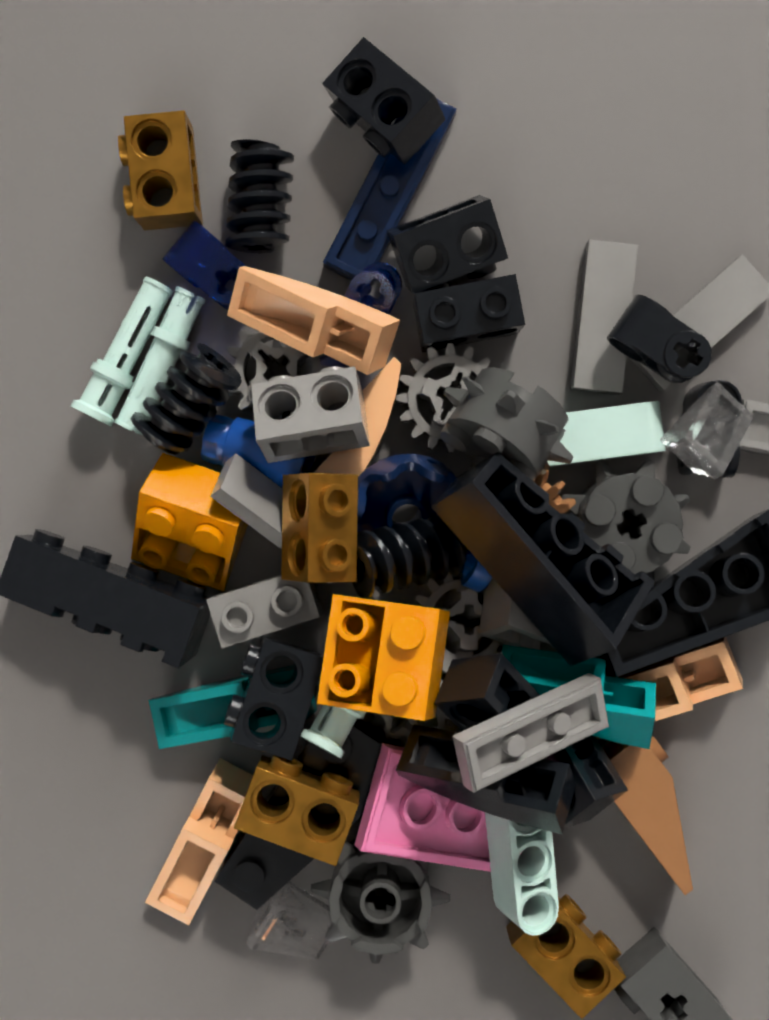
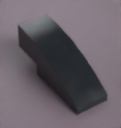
M413 724L396 768L399 776L451 800L491 815L563 834L576 788L570 764L542 759L473 793L463 786L452 737L459 732Z

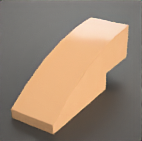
M246 266L239 267L227 313L228 317L314 358L325 354L349 367L355 366L356 370L366 375L386 366L400 323V319L342 295Z
M395 357L363 389L370 446L332 452L314 473L357 474L359 476L370 466L387 431L396 401L402 364Z
M726 637L618 676V678L656 683L655 721L693 710V704L743 689V678Z
M221 758L219 759L145 901L146 904L190 925L239 831L234 829L251 783L252 774Z

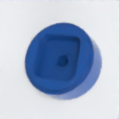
M466 550V562L461 575V585L476 592L483 591L493 577L469 550Z

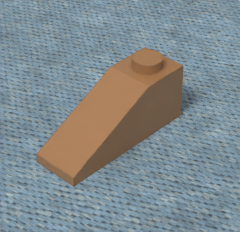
M653 736L650 749L609 742L603 749L628 789L614 803L684 895H687L693 890L673 777L662 764V762L669 758L667 753Z

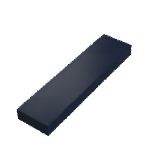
M437 99L446 120L405 165L391 153L385 158L379 154L377 155L323 261V267L368 288L391 243L386 230L400 225L456 115L457 108ZM406 115L397 117L394 124L402 121Z

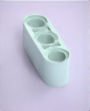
M659 401L566 413L568 421L563 428L566 431L560 442L573 455V460L570 464L666 451ZM547 461L550 467L568 465V463Z
M485 812L495 905L526 934L532 936L541 935L555 924L559 912L552 832Z

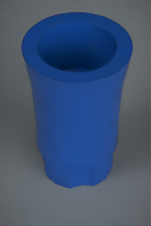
M216 415L213 420L208 421L202 438V460L220 465L223 468L225 462L236 453L282 489L283 475L311 473L316 455L268 463L256 442L254 421L240 417L234 420L226 416Z

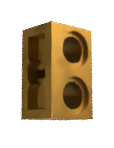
M185 110L123 116L125 135L118 136V149L122 165L129 167L130 185L123 186L124 205L128 216H134V219L144 231L203 225L194 132ZM157 139L168 141L166 149L161 154L156 156L146 155V149L152 141ZM161 188L173 190L172 198L167 204L160 207L151 205V198L157 190Z
M300 473L283 475L281 580L306 583L357 582V474Z
M262 755L255 769L234 829L336 866L359 806L360 791L352 789L353 783L343 776L324 772L322 777L302 770L303 764L294 758L291 761L275 755L272 758ZM270 784L279 785L287 791L289 801L283 805H271L263 798L261 789ZM327 803L334 806L340 816L332 823L323 824L314 819L311 809L318 804Z
M565 894L561 899L558 897L559 912L555 922L561 923L562 928L557 935L552 937L532 936L523 932L512 921L506 926L511 946L567 1005L583 1019L626 976L617 961V958L622 954L618 947L602 930H599L594 935L583 923L587 918L583 910L568 894ZM582 960H596L595 966L590 971L585 973L574 971L577 964Z

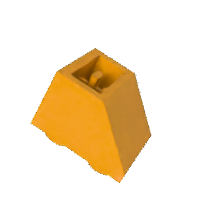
M162 453L139 491L131 559L144 563L151 568L161 569L187 578L196 584L209 586L224 592L248 524L210 497L220 472Z
M333 594L317 704L420 721L436 718L437 706L434 702L440 690L450 611Z

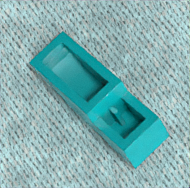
M503 645L502 654L540 695L587 673L601 678L609 727L593 734V736L616 743L650 749L655 722L656 683L605 676V659L591 658L570 666L557 652Z
M294 665L266 670V677L274 683L286 682L293 675ZM243 675L148 700L159 749L230 737L232 727L223 725L233 694L243 695L248 676ZM314 695L306 719L317 711ZM269 707L258 708L251 714L249 726L255 731L260 727L276 725L278 713Z

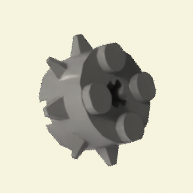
M490 367L482 369L474 381L466 376L463 377L462 380L467 389L446 387L444 395L456 409L442 429L441 438L449 446L463 451L474 460L471 468L498 452L532 481H535L542 469H551L547 462L548 460L568 464L573 460V455L560 442L566 431L563 428L568 421V415L560 403L540 386H537L532 394L521 386L509 382L515 374L514 372Z
M600 459L595 462L596 482L585 488L581 495L562 494L561 498L562 500L575 498L576 504L569 511L585 523L583 532L601 547L609 543L624 555L621 564L634 574L643 571L655 581V569L669 561L673 553L688 554L691 548L683 540V519L681 509L690 502L689 496L687 494L673 495L668 487L656 479L655 461L647 459L634 473L616 475L604 460ZM622 512L625 513V516H632L634 524L630 527V534L619 532L617 529V525L623 522Z
M356 839L350 843L345 841L337 865L334 868L332 879L311 884L312 893L329 900L332 923L325 935L326 939L331 943L348 938L351 941V946L355 949L369 953L371 962L375 964L380 962L383 954L397 953L403 950V945L408 942L421 949L426 948L429 945L425 929L428 925L432 907L450 902V894L430 886L428 876L430 862L361 852L354 845ZM375 888H386V897H376Z

